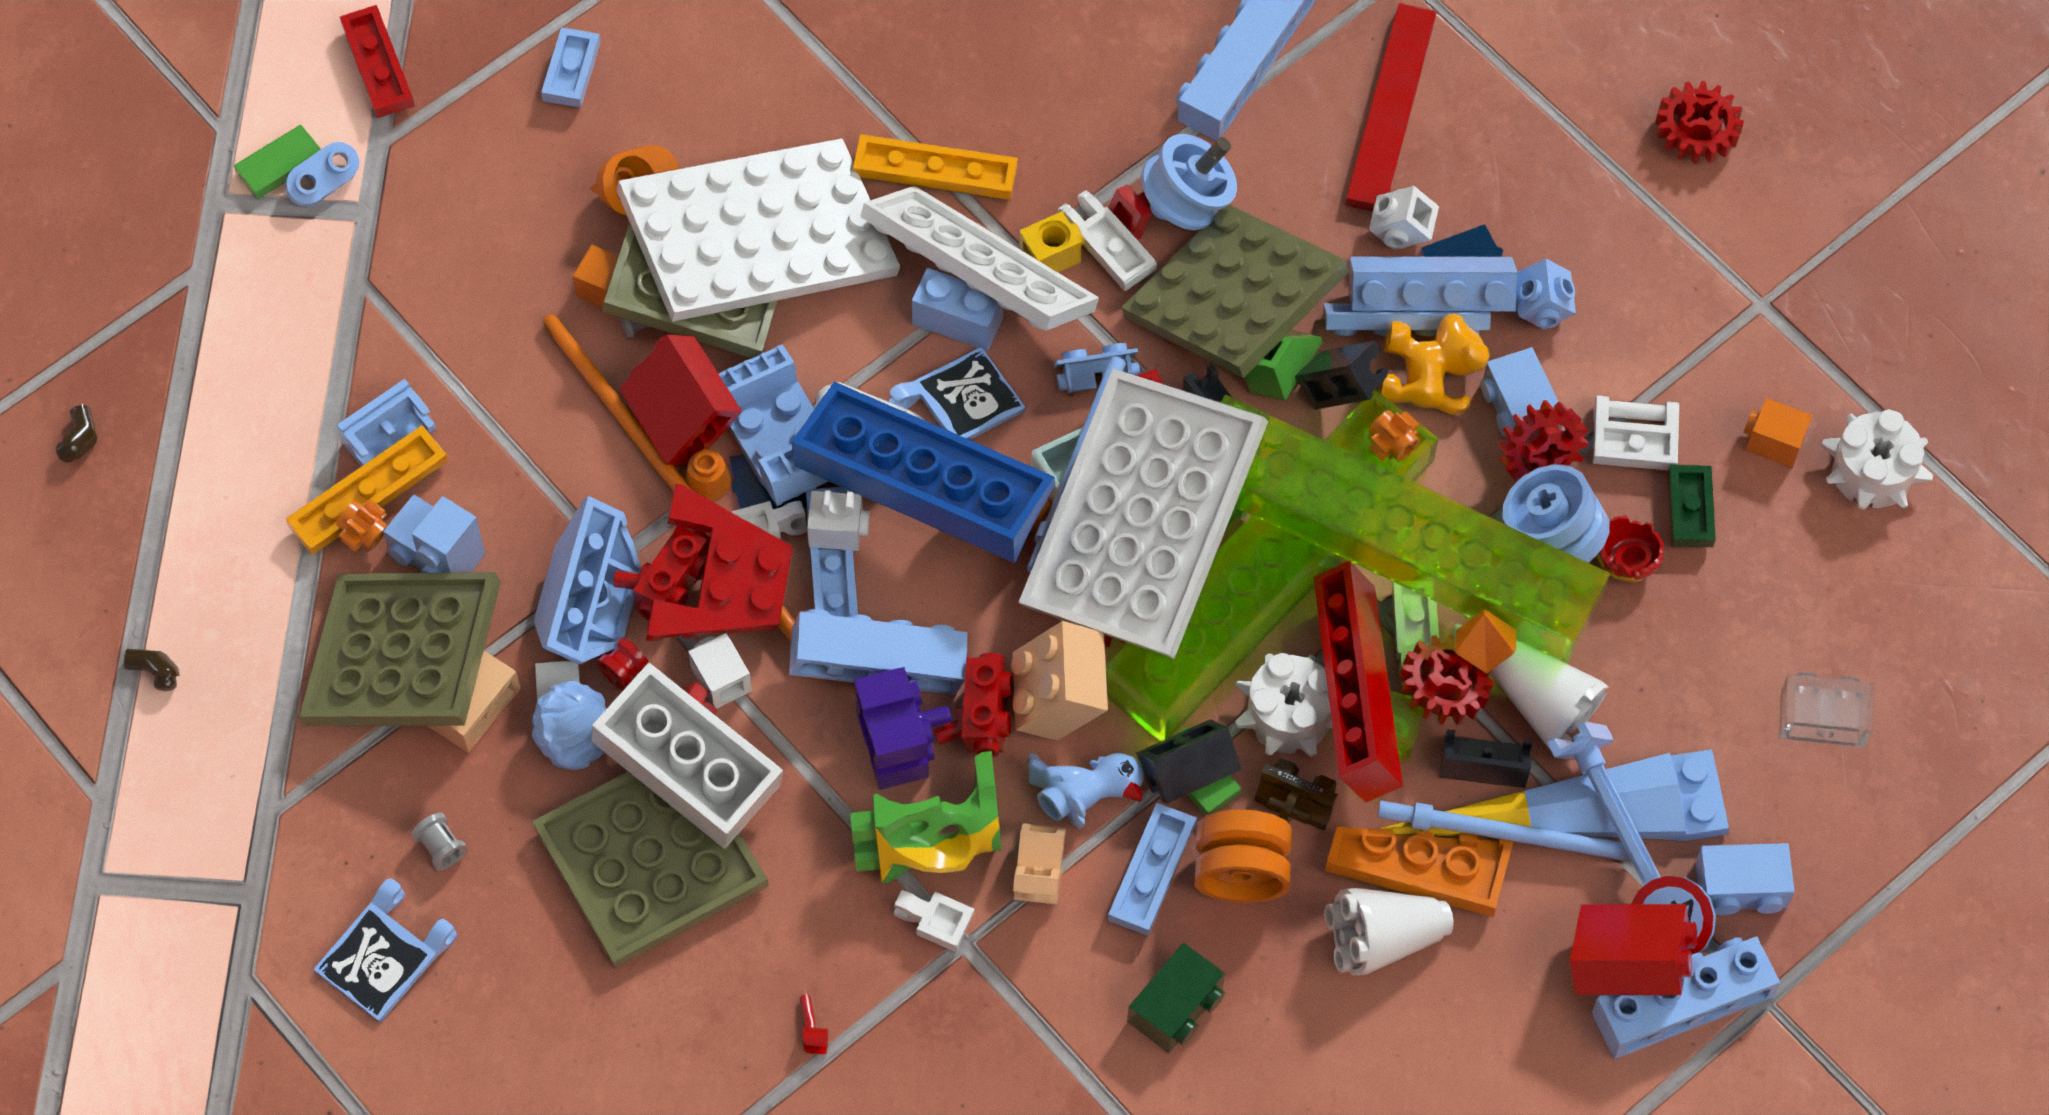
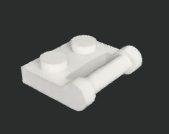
M1596 395L1594 403L1592 464L1668 470L1670 465L1678 464L1679 402L1666 401L1665 405L1609 401V396ZM1609 417L1662 421L1664 426L1608 420Z

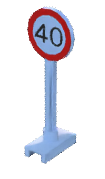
M1583 722L1577 725L1580 734L1573 736L1574 741L1557 738L1549 740L1547 744L1554 758L1576 760L1582 773L1588 775L1643 883L1642 888L1637 891L1631 904H1686L1689 922H1696L1697 947L1696 949L1689 950H1691L1692 954L1701 953L1706 949L1715 930L1716 914L1712 901L1700 885L1685 877L1660 876L1604 767L1606 762L1599 749L1614 741L1607 725Z

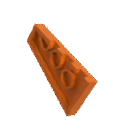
M1337 827L1325 871L1410 895L1435 898L1438 901H1446L1450 906L1494 917L1514 841L1498 839V841L1478 840V835L1460 834L1459 838L1434 837V832L1416 831V835L1409 836L1395 835L1393 830Z

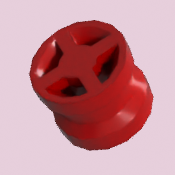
M623 637L614 644V651L610 655L604 654L596 661L603 675L621 691L649 663L640 649Z

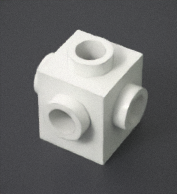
M1415 186L1379 195L1376 198L1369 230L1393 250L1404 249L1408 246L1431 241L1439 206Z

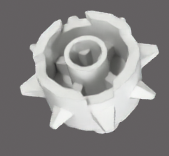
M1890 409L1883 412L1863 414L1858 418L1852 413L1848 414V426L1845 428L1841 438L1823 439L1821 447L1834 457L1832 472L1826 478L1827 483H1835L1836 487L1847 499L1853 501V498H1856L1858 508L1863 510L1870 503L1873 504L1872 508L1887 507L1895 503L1902 508H1906L1908 506L1906 495L1911 485L1915 483H1928L1933 479V474L1921 465L1924 456L1923 449L1928 443L1927 438H1920L1918 432L1904 420L1899 412Z
M1285 653L1277 655L1267 654L1265 655V664L1260 667L1252 681L1236 682L1235 686L1249 697L1247 710L1235 720L1237 728L1253 729L1257 740L1266 746L1265 753L1268 755H1272L1275 751L1292 754L1296 753V749H1302L1310 757L1317 755L1316 745L1321 742L1329 728H1333L1326 672L1322 666L1315 662L1316 657L1313 655H1309L1306 658Z

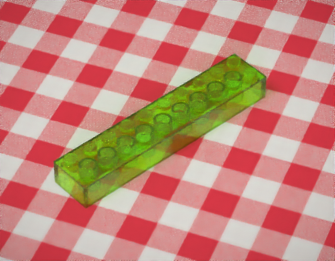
M1376 390L1372 391L1374 396L1370 400L1362 401L1216 552L1175 658L1173 659L1127 643L1106 665L1107 699L1158 740L1162 741L1171 737L1314 588L1313 577L1333 568L1434 462L1439 439L1437 436L1420 424L1416 429L1418 432L1416 436L1420 439V443L1414 452L1401 462H1397L1394 458L1392 460L1387 458L1382 462L1369 449L1373 442L1370 440L1372 436L1368 433V430L1372 423L1384 412L1390 410L1394 414L1398 412L1401 415L1404 411Z
M1225 394L1221 401L1222 404L1263 416L1268 421L1235 504L1236 508L1335 555L1350 560L1352 563L1471 619L1485 609L1517 630L1516 640L1567 664L1569 663L1604 595L1610 576L1609 572Z

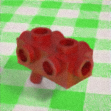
M677 526L653 562L644 563L640 573L615 571L613 587L632 589L636 608L648 621L654 599L684 606L688 599L689 588L693 583L702 579L710 537L702 531L694 529L690 531L684 527Z
M983 653L979 657L966 658L963 706L956 707L955 715L957 720L934 729L939 745L961 737L969 753H974L976 756L982 752L992 751V757L1003 753L1005 738L1011 735L1010 712H1006V702L1008 698H1012L1014 691L1012 672H1007L1004 666L1005 657L1003 655Z

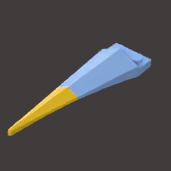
M1712 749L1672 756L1670 753L1606 769L1641 839L1690 841L1728 835L1729 825ZM1587 774L1445 811L1581 836L1619 837ZM1406 822L1381 828L1393 830L1395 835L1409 836L1416 835V831L1434 832V836L1469 834L1430 827L1429 831L1411 828V823Z

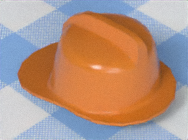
M646 145L621 151L611 156L609 160L601 165L597 172L596 184L591 186V191L598 193L603 203L612 208L613 211L622 216H627L616 191L620 180L678 170L680 167L677 159L671 152L658 145Z

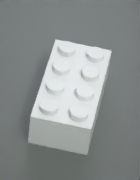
M650 663L642 669L592 725L591 742L724 849L781 786L783 770Z

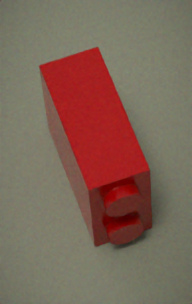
M666 335L655 343L654 350L647 358L632 369L630 377L619 390L666 465H688L690 458L696 452L708 450L742 413V410L694 336Z
M1581 904L1570 956L1575 995H1682L1684 978L1692 976V953L1689 949H1696L1697 926L1696 922H1689L1687 905Z

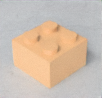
M1061 621L1012 652L1011 670L1014 678L1013 710L1015 712L1016 731L1058 741L1108 711L1104 633Z

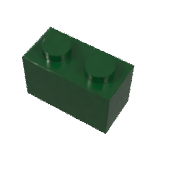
M1183 942L1128 1006L1127 1022L1167 1053H1170L1177 1043L1183 1046L1191 1039L1198 1028L1196 1020L1205 1010L1211 1013L1220 1004L1226 993L1222 990L1225 973Z

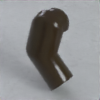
M78 405L70 410L73 429L56 446V454L64 462L70 463L75 459L82 458L97 442V433L91 410L87 405Z
M128 648L125 651V669L149 671L155 676L153 685L157 690L172 691L177 687L176 677L180 676L179 668L166 653L155 650Z

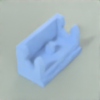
M405 379L337 424L342 444L360 466L378 456L421 425L424 426L429 434L436 430L435 423L428 416L430 410Z

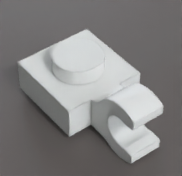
M768 501L732 511V513L781 539L780 532H785L789 535H801L807 532V522L801 501L790 502L777 509H772L771 502Z
M901 890L894 904L896 909L893 915L908 922H918L916 935L956 952L974 916L975 909L937 892H934L930 902H927L907 891Z

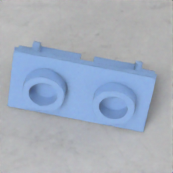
M1126 343L1103 346V353L1087 356L1086 349L1063 352V360H1057L1053 364L1054 369L1063 367L1064 374L1057 375L1059 391L1067 390V393L1070 394L1072 392L1096 389L1094 373L1102 372L1103 378L1110 358L1113 356L1122 358L1126 362L1123 372L1135 376L1139 375L1138 362L1131 363L1130 357L1138 353V348L1127 350Z

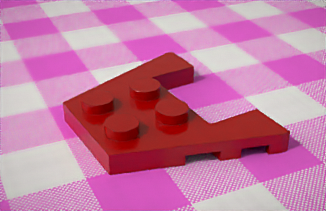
M676 483L667 524L710 533L697 608L654 599L645 640L653 642L661 641L662 638L682 636V639L698 637L699 634L723 632V634H738L777 630L780 624L793 546L688 487Z

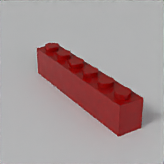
M1348 560L1314 576L1313 580L1339 778L1367 803L1404 786L1375 586Z

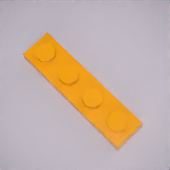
M860 134L853 172L858 173L861 178L1011 200L1018 168V158Z
M421 425L287 517V525L309 553L314 555L339 537L343 530L336 523L343 511L353 501L356 500L364 506L371 499L382 508L447 463V454L424 426Z

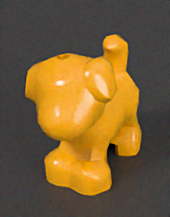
M1456 313L1443 317L1433 341L1417 342L1411 337L1410 326L1403 322L1391 321L1386 332L1384 351L1405 359L1407 384L1402 386L1397 376L1387 374L1386 379L1377 387L1376 402L1386 405L1411 403L1415 407L1436 408L1451 415L1464 414L1470 407V396L1465 394L1454 399L1447 396L1444 391L1443 382L1445 372L1461 377L1483 370L1490 355L1488 347L1484 345L1479 334L1469 328L1462 316Z

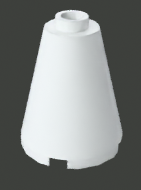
M1517 639L1515 653L1490 672L1491 676L1548 748L1547 742L1553 738L1571 741L1572 738L1566 733L1568 731L1570 733L1574 732L1578 728L1577 725L1590 720L1606 697L1607 692L1605 691L1609 688L1603 681Z

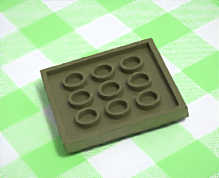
M1228 205L1214 216L1211 224L1197 232L1121 309L1125 319L1244 378L1350 270L1345 259Z
M629 223L601 311L672 334L694 336L698 342L754 358L763 351L777 300L672 322L632 226Z
M496 572L338 574L299 715L304 725L465 726L501 584Z
M628 771L532 821L535 832L614 968L621 966L769 886L767 877L740 833L726 849L722 848Z

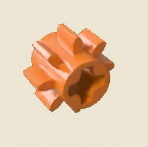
M1388 410L1381 414L1368 430V433L1372 436L1370 440L1373 442L1369 449L1382 462L1387 458L1390 460L1394 458L1397 462H1401L1410 456L1419 445L1420 439L1416 436L1418 434L1416 429L1420 424L1406 411L1400 415L1398 412L1394 414Z
M371 499L364 506L356 500L353 501L343 511L336 523L343 530L339 535L340 541L355 552L362 545L369 551L373 550L384 538L383 531L388 526L382 521L387 516L385 510Z

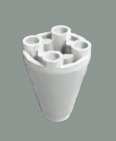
M1350 888L1340 890L1335 897L1334 903L1327 904L1324 910L1325 923L1329 930H1333L1336 945L1334 950L1335 966L1340 973L1349 972L1353 976L1369 974L1441 941L1444 936L1450 935L1453 930V915L1449 904L1446 901H1438L1431 897Z

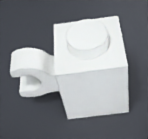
M811 491L807 526L809 547L859 551L860 536H868L870 511L863 510L862 496L853 492Z

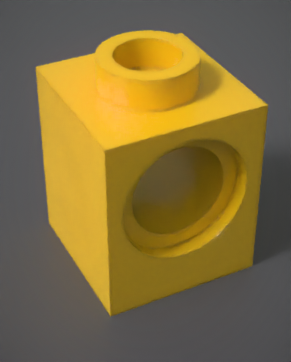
M1063 211L1019 230V249L1059 273L1081 263V246L1084 245L1083 234L1075 222L1070 224ZM1058 243L1060 246L1050 247L1047 244Z

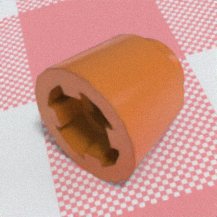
M701 450L690 458L685 481L693 491L711 501L721 499L728 493L731 487V475L723 457L719 453L712 450Z

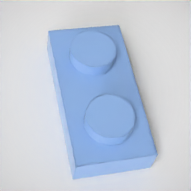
M561 27L541 92L543 101L578 108L582 107L601 44L600 34Z

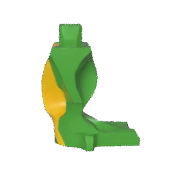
M992 751L982 752L975 756L973 792L962 804L953 805L941 801L939 796L917 803L901 804L887 800L879 794H874V810L850 812L856 871L880 869L882 883H889L911 868L935 873L963 871L974 856L985 852L1001 851ZM948 825L959 827L952 833L939 834V831Z

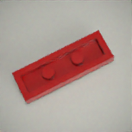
M377 4L339 16L341 26L376 117L381 118L415 107L413 96Z

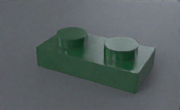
M1670 465L1668 469L1671 546L1713 547L1716 536L1712 466Z

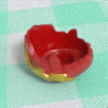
M1626 515L1617 516L1612 520L1609 519V535L1603 549L1597 554V559L1601 567L1610 576L1625 582H1638L1651 576L1661 567L1664 560V542L1660 539V535L1657 532H1653L1651 523L1646 522L1642 525L1639 521L1631 522Z

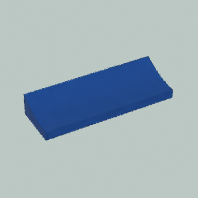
M835 381L791 442L795 467L1013 563L1016 562L1037 516L1055 488V477Z

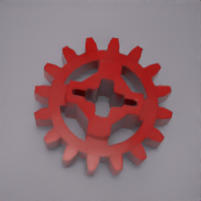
M1688 81L1684 84L1683 92L1673 87L1670 90L1669 98L1663 97L1661 99L1655 119V124L1659 125L1656 135L1658 138H1667L1664 146L1666 150L1673 149L1674 147L1678 149V159L1681 160L1686 154L1692 155V162L1694 164L1698 163L1700 156H1705L1709 163H1713L1716 153L1725 158L1728 156L1730 147L1737 146L1744 125V120L1740 119L1742 108L1741 106L1732 107L1733 94L1725 97L1720 95L1722 86L1717 85L1711 91L1707 89L1706 81H1701L1699 88H1693L1692 84ZM1675 113L1678 115V117H1677V122H1678L1679 124H1678L1677 126H1676L1675 121H1674V114H1675ZM1721 119H1723V121H1724V125H1725V130H1724V131L1721 130V127H1722V122L1720 121Z
M1547 400L1542 401L1539 410H1535L1531 404L1527 405V415L1524 417L1514 414L1512 417L1516 422L1515 426L1504 427L1502 430L1508 439L1498 442V447L1503 452L1499 456V460L1514 481L1520 480L1523 476L1537 468L1554 464L1570 466L1573 461L1582 462L1584 458L1578 451L1588 447L1589 444L1583 437L1588 430L1581 422L1582 419L1572 408L1567 409L1560 401L1552 407ZM1557 425L1564 426L1565 431H1561ZM1521 458H1525L1529 464L1522 462Z
M1436 635L1431 636L1428 645L1419 640L1413 652L1408 651L1402 663L1403 667L1399 673V679L1404 681L1400 690L1401 694L1413 696L1409 707L1411 709L1418 706L1423 707L1422 718L1424 719L1429 718L1432 713L1438 715V722L1441 725H1444L1447 717H1452L1457 725L1462 723L1465 714L1474 719L1479 709L1485 708L1490 698L1489 693L1494 685V680L1488 678L1490 672L1486 674L1455 653V639L1453 635H1449L1445 643H1441Z

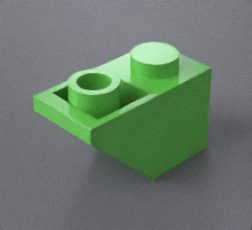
M1292 329L1245 376L1249 391L1286 401L1298 382L1295 375L1313 359L1323 343L1322 337Z

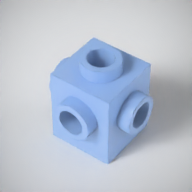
M1545 258L1518 271L1516 309L1519 317L1542 329L1555 327L1561 321L1576 314L1574 302L1575 287L1569 270Z

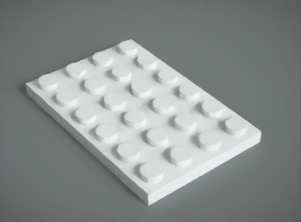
M843 139L630 178L618 182L616 191L672 322L897 276L900 265L886 234L877 231L873 224L860 217L863 204L870 201V198L859 174L853 172L854 163Z
M1112 369L1018 603L1032 610L1075 625L1098 630L1104 633V635L1174 659L1268 421L1263 416Z

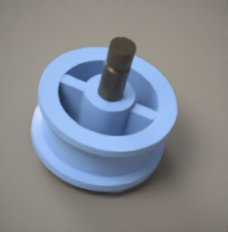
M1177 134L1170 137L1162 145L1159 155L1149 159L1141 171L1142 189L1151 204L1150 207L1153 214L1161 220H1168L1176 226L1189 230L1204 229L1211 224L1218 210L1228 206L1237 193L1235 174L1224 157L1231 149L1230 142L1226 138L1220 137L1211 145L1196 136L1188 134Z

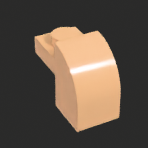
M1023 823L1020 832L1017 868L1014 874V900L1057 904L1066 828Z

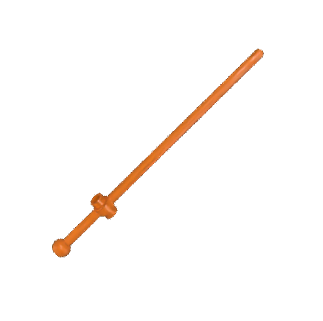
M554 314L546 315L543 319L545 329L670 489L673 491L675 484L678 483L692 490L674 465H666L638 419L558 317ZM783 606L778 627L791 642L792 626L795 620ZM809 677L811 680H818V681L824 680V679L811 678V677Z

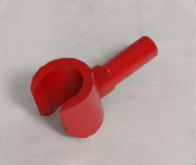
M803 995L800 997V1003L804 1019V1051L808 1054L826 1055L828 1049V1028H815L811 996Z

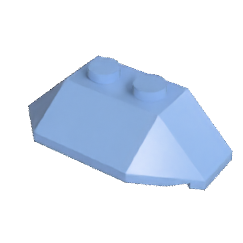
M590 496L583 499L554 547L534 617V624L542 648L577 664L584 663L613 650L614 644L620 638H624L635 598L632 589L613 587L615 571L641 572L633 540L626 528L628 523L625 513Z

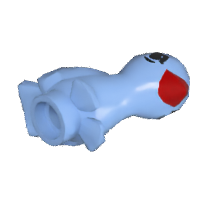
M1030 753L1027 759L1029 783L1044 789L1037 795L1039 805L1052 820L1057 822L1068 816L1072 826H1077L1079 830L1086 824L1084 819L1086 816L1085 811L1100 799L1115 797L1141 802L1143 793L1140 787L1144 778L1141 764L1133 756L1122 753L1110 754L1106 757L1100 756L1098 761L1091 760L1089 763L1094 770L1078 766L1050 767L1037 754Z

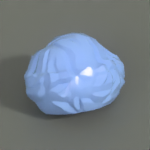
M567 681L553 685L546 694L537 700L532 718V738L536 746L554 766L565 770L583 769L605 753L591 742L592 725L607 709L603 695L592 690L588 685H582L576 681Z

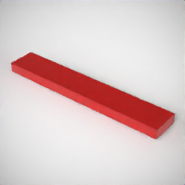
M1398 3L1348 190L1347 206L1374 211L1377 196L1391 191L1437 11Z

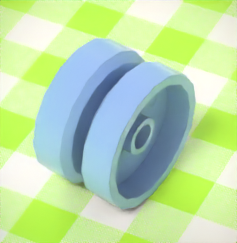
M1554 464L1535 469L1523 476L1509 490L1503 503V520L1508 530L1519 544L1528 562L1542 572L1559 574L1576 570L1590 562L1603 549L1609 535V518L1583 473L1571 466Z

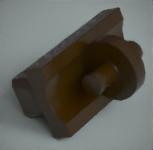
M1283 758L1279 759L1274 766L1266 764L1261 773L1254 801L1280 813V818L1286 820L1288 824L1291 819H1295L1325 831L1330 822L1338 796L1335 793L1336 781L1323 775L1315 776L1312 783L1298 777L1300 769L1296 764Z

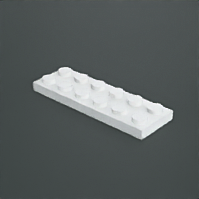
M916 186L876 198L863 204L860 217L873 224L877 231L891 235L904 243L908 250L930 259L940 270L956 275L964 280L968 287L987 294L995 299L999 306L1014 311L1026 318L1030 325L1037 329L1047 331L1095 312L1099 297Z

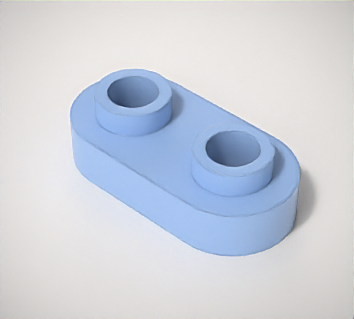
M333 142L299 164L289 173L285 182V191L288 198L298 206L310 207L345 185L355 176L359 168L360 161L356 150L347 143ZM336 155L344 157L346 166L343 168L336 167L332 162V158ZM302 178L311 179L314 183V188L312 190L303 189L300 185V180Z

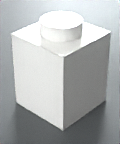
M727 633L716 638L713 636L707 637L699 641L692 650L688 651L691 670L699 684L709 690L707 698L716 709L752 691L750 673Z

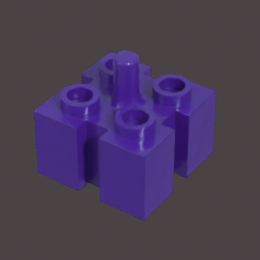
M905 667L854 679L855 695L857 698V718L865 745H867L870 762L878 789L882 790L928 778V762L934 760L931 743H934L931 727L952 721L948 706L921 712L922 698L916 680H908Z

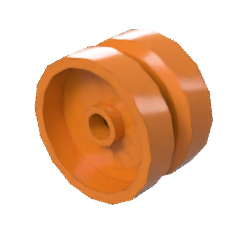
M1227 810L1206 815L1197 824L1196 850L1201 855L1196 858L1194 886L1202 894L1228 902H1267L1282 897L1289 892L1291 864L1286 858L1291 852L1292 827L1286 820L1276 815L1255 810Z

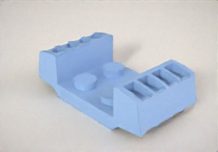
M781 344L772 350L761 353L750 360H746L719 373V376L742 410V413L733 421L728 429L761 485L766 488L775 504L779 506L789 499L798 497L800 494L816 489V487L828 482L795 467L791 442L814 411V407L797 381L795 363L785 347Z

